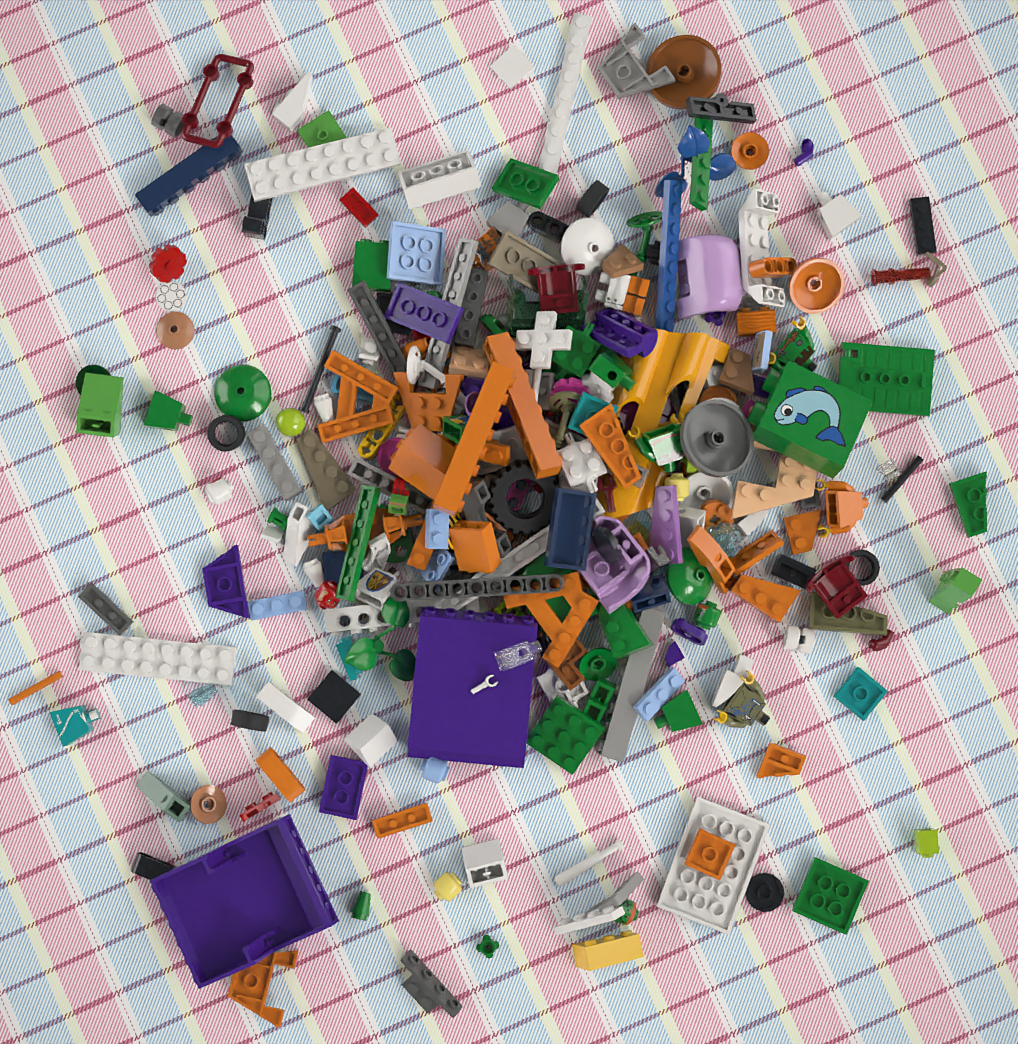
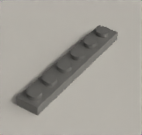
M364 280L347 289L393 377L396 371H407V359L366 281Z

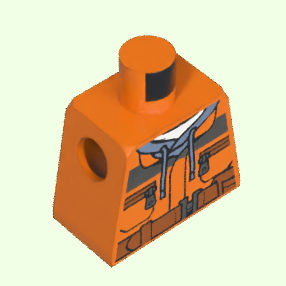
M494 227L490 228L477 240L479 244L472 268L480 265L482 270L485 271L495 269L487 264L500 240V236Z

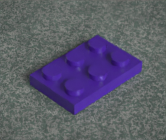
M336 755L330 756L318 812L357 820L368 766L363 761Z

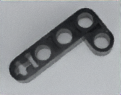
M251 193L248 215L244 216L242 222V233L245 237L265 240L273 197L254 202Z

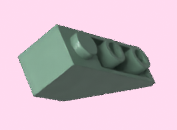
M147 771L136 785L142 793L177 822L183 821L189 813L190 801L151 772Z

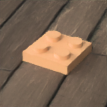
M454 346L449 373L486 379L490 362L485 350Z

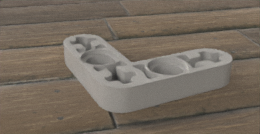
M638 871L632 874L610 897L584 913L585 916L599 909V912H602V909L612 905L614 908H617L644 880L642 875Z

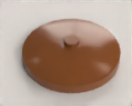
M678 35L661 43L651 54L646 68V73L650 76L665 65L674 76L675 82L651 89L650 91L661 104L679 110L687 109L686 99L689 96L710 99L716 92L722 77V64L718 52L707 40L695 35Z

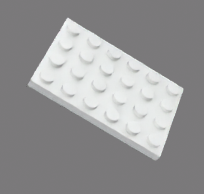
M697 796L656 906L730 935L770 824ZM699 828L736 844L720 880L684 865V861Z

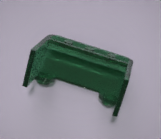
M509 274L507 287V332H509L510 337L516 338L517 330L535 329L536 313L540 311L539 301H526L525 293L522 290L515 289L513 274ZM581 275L580 288L577 290L579 311L558 313L555 330L566 329L569 325L581 331V326L585 323L589 295L585 275Z

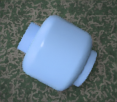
M430 757L428 760L424 759L420 770L423 771L422 777L436 784L445 781L450 769L447 761Z

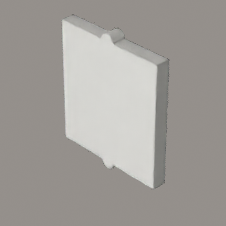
M515 45L511 46L489 66L498 76V80H502L510 90L535 68L526 58V54H522Z

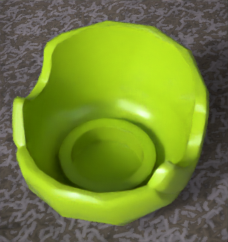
M285 408L277 415L276 426L283 435L295 437L303 431L305 418L298 409Z

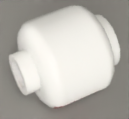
M219 477L206 484L204 493L211 504L220 505L232 498L231 491L234 488L229 480L225 481L224 478Z

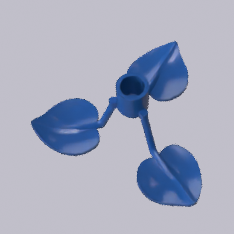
M692 125L688 126L678 144V151L682 155L680 157L681 174L679 175L676 171L666 174L658 183L655 189V196L663 198L664 180L682 182V193L686 190L687 181L683 178L685 175V161L692 162V156L696 157L697 154L706 152L710 145L709 138L703 131ZM719 153L711 158L710 180L718 181L725 179L735 171L737 165L731 155Z

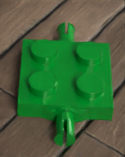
M588 322L583 331L576 330L569 325L566 327V329H570L573 332L570 350L552 351L551 361L560 367V370L554 377L555 379H563L567 372L573 373L580 378L583 377L601 347V344L589 336L595 327L594 324L591 325Z

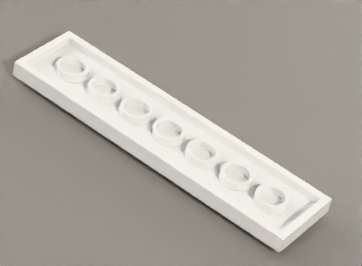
M389 127L245 163L244 167L254 202L399 166L401 165V160L392 129Z
M83 632L79 670L233 686L237 647Z

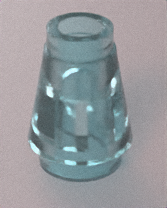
M211 683L192 690V693L188 696L195 708L199 706L202 707L218 691L214 684Z

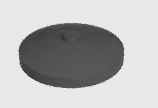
M723 400L703 401L691 408L682 421L680 428L682 450L691 465L701 473L716 478L727 477L743 469L750 460L754 447L753 432L745 415L734 405Z

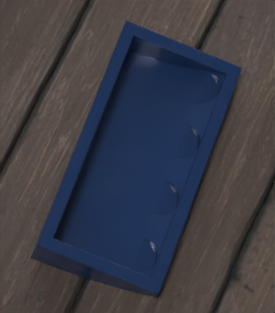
M555 487L544 561L545 566L586 571L597 493Z

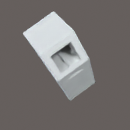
M310 71L306 75H301L294 89H289L282 103H277L273 108L272 115L274 119L291 133L303 121L313 81Z
M296 502L287 520L283 560L296 567L310 540H308L307 535H312L316 531L306 517L313 510Z

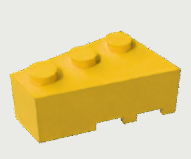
M632 930L622 931L620 935H605L600 939H590L572 944L576 967L588 971L644 957L639 933L632 932Z

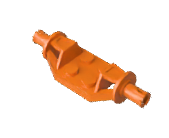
M385 508L376 509L368 542L385 532L391 545L402 535L406 536L408 527L423 525L422 513L404 516L388 513V509ZM355 513L343 515L329 525L325 524L323 533L307 535L308 540H314L308 542L309 547L327 544L330 551L337 549L346 552ZM401 529L400 531H397V532H394V533H392V534H389V533L392 532V531ZM367 544L366 550H370L369 544Z

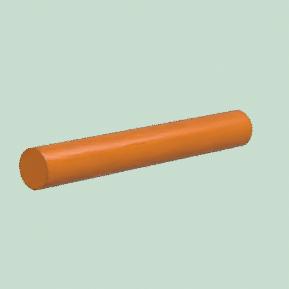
M59 670L8 699L10 704L13 706L61 679L63 674Z

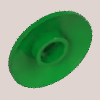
M607 648L591 649L582 656L579 662L580 673L590 681H597L599 676L604 679L608 678L617 666V659L613 657L612 651Z

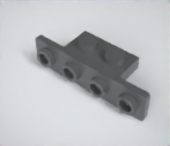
M410 949L400 961L412 975L401 985L427 1014L440 1004L454 1018L463 1006Z

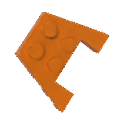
M407 371L394 372L411 427L415 429L420 423L430 431L443 432V416L454 415L456 410L455 404L457 397L460 395L461 390L459 389L461 382L464 380V374H445L446 393L414 392L413 384H410L408 381Z
M299 951L271 953L259 963L233 974L227 996L274 1026L281 1028L285 1010L266 1006L265 1003L275 964L295 969Z

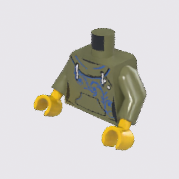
M746 670L748 676L746 678L740 676V679L744 682L730 697L723 709L716 710L720 713V716L717 719L713 717L714 721L732 728L751 726L755 720L763 726L767 724L770 716L762 711L766 705L764 702L765 695L754 674Z

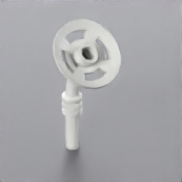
M412 346L407 358V378L409 383L415 384L421 371L425 370L440 380V384H444L443 387L446 388L445 375L425 362V360H422L418 347ZM460 391L457 399L465 407L466 397Z

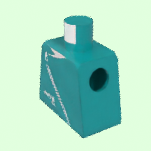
M85 705L50 712L63 747L73 744L94 730L92 722L101 719L97 708L87 711Z

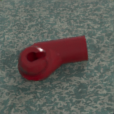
M887 629L886 636H882L881 639L877 640L871 639L868 642V647L876 652L886 649L891 642L894 632Z

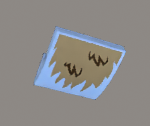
M765 330L755 335L751 363L752 374L764 373V370L768 369L772 331Z

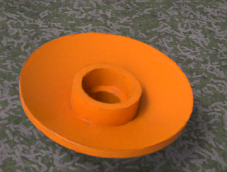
M746 132L734 140L731 147V155L739 167L746 170H754L761 167L768 159L769 146L761 135L754 132ZM751 150L753 155L748 156L746 151Z

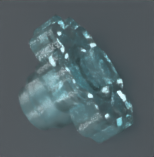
M721 522L717 527L712 526L708 529L707 532L720 545L728 557H735L737 552L741 550L739 545L743 540L741 533L737 528H733L730 523Z

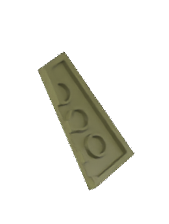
M812 591L810 593L808 629L880 636L887 635V615L854 606L840 618L836 619L817 592Z

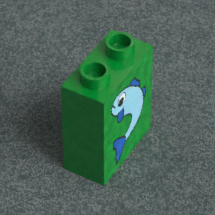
M788 361L780 372L772 368L762 386V390L770 393L765 404L756 401L747 419L749 423L755 425L753 429L754 441L833 479L845 467L873 401L791 361Z

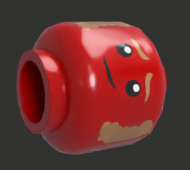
M333 580L322 582L314 594L317 600L316 604L324 610L326 608L334 609L341 599L335 598L338 583Z

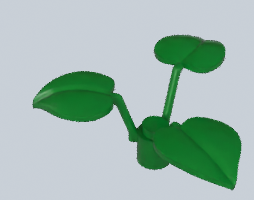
M390 597L382 607V617L385 623L391 625V627L379 635H375L374 639L367 637L358 639L349 649L344 662L359 670L368 671L376 664V654L390 656L394 658L389 663L392 675L401 681L414 680L416 663L414 654L408 649H401L396 655L383 651L384 643L380 640L382 636L392 631L395 626L399 628L405 627L410 617L406 601H395Z

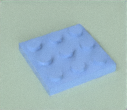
M398 221L390 222L386 279L443 286L446 229Z

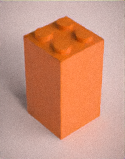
M419 423L415 429L411 428L405 436L406 439L402 438L396 446L398 451L395 450L390 457L392 462L388 469L435 501L456 448Z

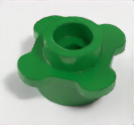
M484 935L482 942L476 946L478 952H482L486 958H492L495 950L499 948V942L490 939L489 935Z

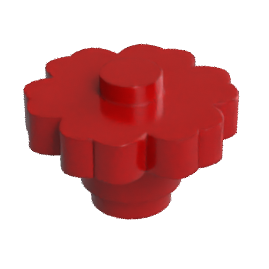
M167 244L164 249L157 248L151 255L153 261L149 263L150 273L158 281L170 283L172 278L177 280L184 273L183 267L187 264L186 255L176 245Z

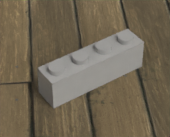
M262 424L247 432L283 499L289 501L303 493L267 426Z

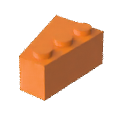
M742 574L738 576L729 590L730 593L776 623L781 622L801 591Z

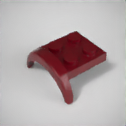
M585 264L554 265L528 270L529 276L537 275L540 311H555L557 314L579 311L575 271L584 270Z
M846 555L833 560L815 573L806 586L809 594L812 593L813 589L817 592L836 619L840 618L868 596L845 565L855 560L853 555Z

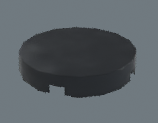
M599 526L594 529L592 539L598 553L610 564L618 562L622 558L621 548L619 550L617 548L619 543L614 534L605 527Z
M766 872L752 876L745 892L749 904L761 912H771L777 909L785 895L784 886L781 881L773 874Z

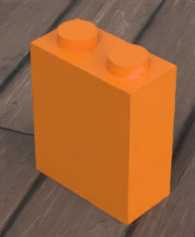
M458 520L449 528L459 571L490 574L502 564L491 522Z

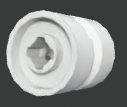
M787 625L783 639V649L790 651L798 649L800 653L811 654L815 640V630L808 628L800 630L798 626ZM800 636H802L801 644L799 643Z

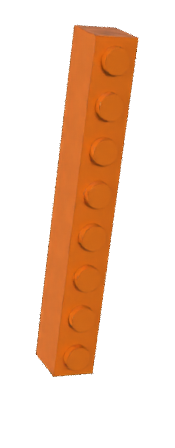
M509 332L487 336L483 347L490 365L494 361L515 370L513 376L516 377L513 388L509 387L506 392L509 395L506 405L536 479L558 474L563 465L561 455L557 453L554 438L550 436L548 423L543 419L542 408L540 404H537L535 391L530 387L528 374L522 367L520 355H517L514 340L511 339Z
M494 361L492 362L433 504L434 509L454 517L457 512L461 513L465 504L462 501L464 494L468 495L472 487V483H469L471 477H476L480 468L477 465L479 458L483 459L487 448L484 447L487 440L491 441L495 430L492 429L494 422L498 424L502 412H499L501 405L505 406L509 395L506 392L509 387L513 388L515 383L514 369Z

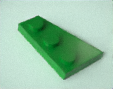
M987 471L949 483L967 538L987 532Z

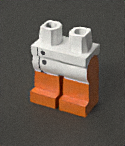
M601 272L599 282L609 284L607 291L597 289L595 300L604 303V306L641 316L645 298L627 293L646 297L650 279L633 275H624L612 279L605 272Z

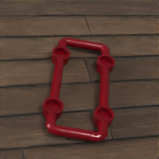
M218 54L213 58L211 64L204 67L203 74L205 78L192 109L182 117L184 127L181 136L184 141L218 148L223 144L225 138H229L232 135L233 127L231 123L244 92L250 89L254 83L252 78L254 64L252 61L226 54ZM222 61L247 67L245 72L240 73L237 77L239 87L225 120L217 124L216 129L219 133L217 139L214 141L190 135V131L198 127L199 120L197 114L211 82L219 78V63Z

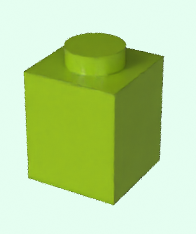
M914 829L916 853L922 855V858L934 857V854H938L937 829Z

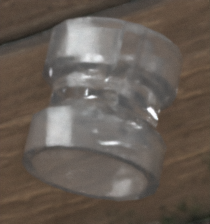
M893 458L876 467L877 471L882 473L886 484L902 474L900 469L896 468Z

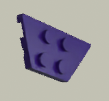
M234 545L212 563L202 568L208 607L244 618H250L239 545Z

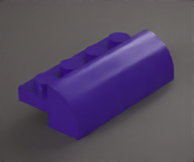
M612 307L596 312V320L590 322L591 325H595L589 335L593 340L627 358L633 357L636 354L645 358L656 346L658 330ZM587 324L581 326V331L584 330Z

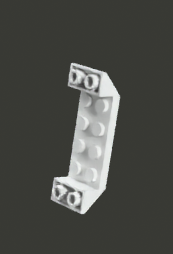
M753 189L738 212L742 288L759 304L784 308V288L771 286V278H753L749 273L750 262L769 257L767 216L778 214L780 205L778 194Z

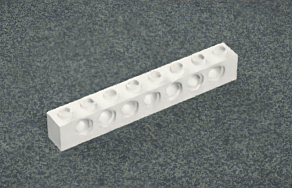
M478 598L466 605L465 610L480 612ZM439 599L406 601L410 612L407 623L408 627L419 626L420 618L416 614L419 607L434 606L433 603ZM371 605L324 610L326 633H331V636L343 635L342 631H350V634L362 633V629L369 628L370 632L381 631V627L388 626L390 628L391 625L379 621L378 615L382 610ZM364 613L369 616V622L365 625L359 621L360 615ZM343 616L350 618V624L346 627H343L340 623V619Z

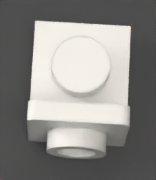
M363 337L359 360L362 361V364L373 366L374 363L379 364L381 352L374 339Z

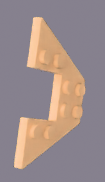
M749 423L753 432L755 425ZM754 441V447L775 451ZM780 453L775 488L737 481L731 519L812 497L814 495L817 471Z

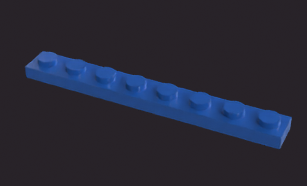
M664 180L655 329H662L668 332H673L682 197V182L674 180Z

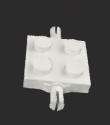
M571 432L565 434L564 438L568 446L557 450V453L562 457L563 465L561 468L570 487L578 484H587L590 493L596 492L598 488L594 480L598 476L607 473L600 455L588 439L575 442Z
M550 667L544 674L537 677L550 703L559 695L581 710L577 702L581 697L589 693L583 681L569 691Z

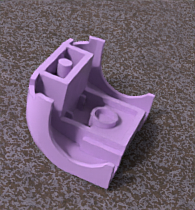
M699 235L680 240L678 245L677 273L681 299L676 300L679 319H691L703 313L717 311L733 312L739 309L742 296H745V290L742 288L741 260L738 245L729 236Z
M603 515L595 519L591 530L586 571H577L597 595L601 605L610 614L633 598L643 588L649 579L651 567L647 554L618 519L604 517ZM599 526L609 529L618 540L617 548L618 550L621 548L622 558L614 564L605 561L593 543L592 532Z

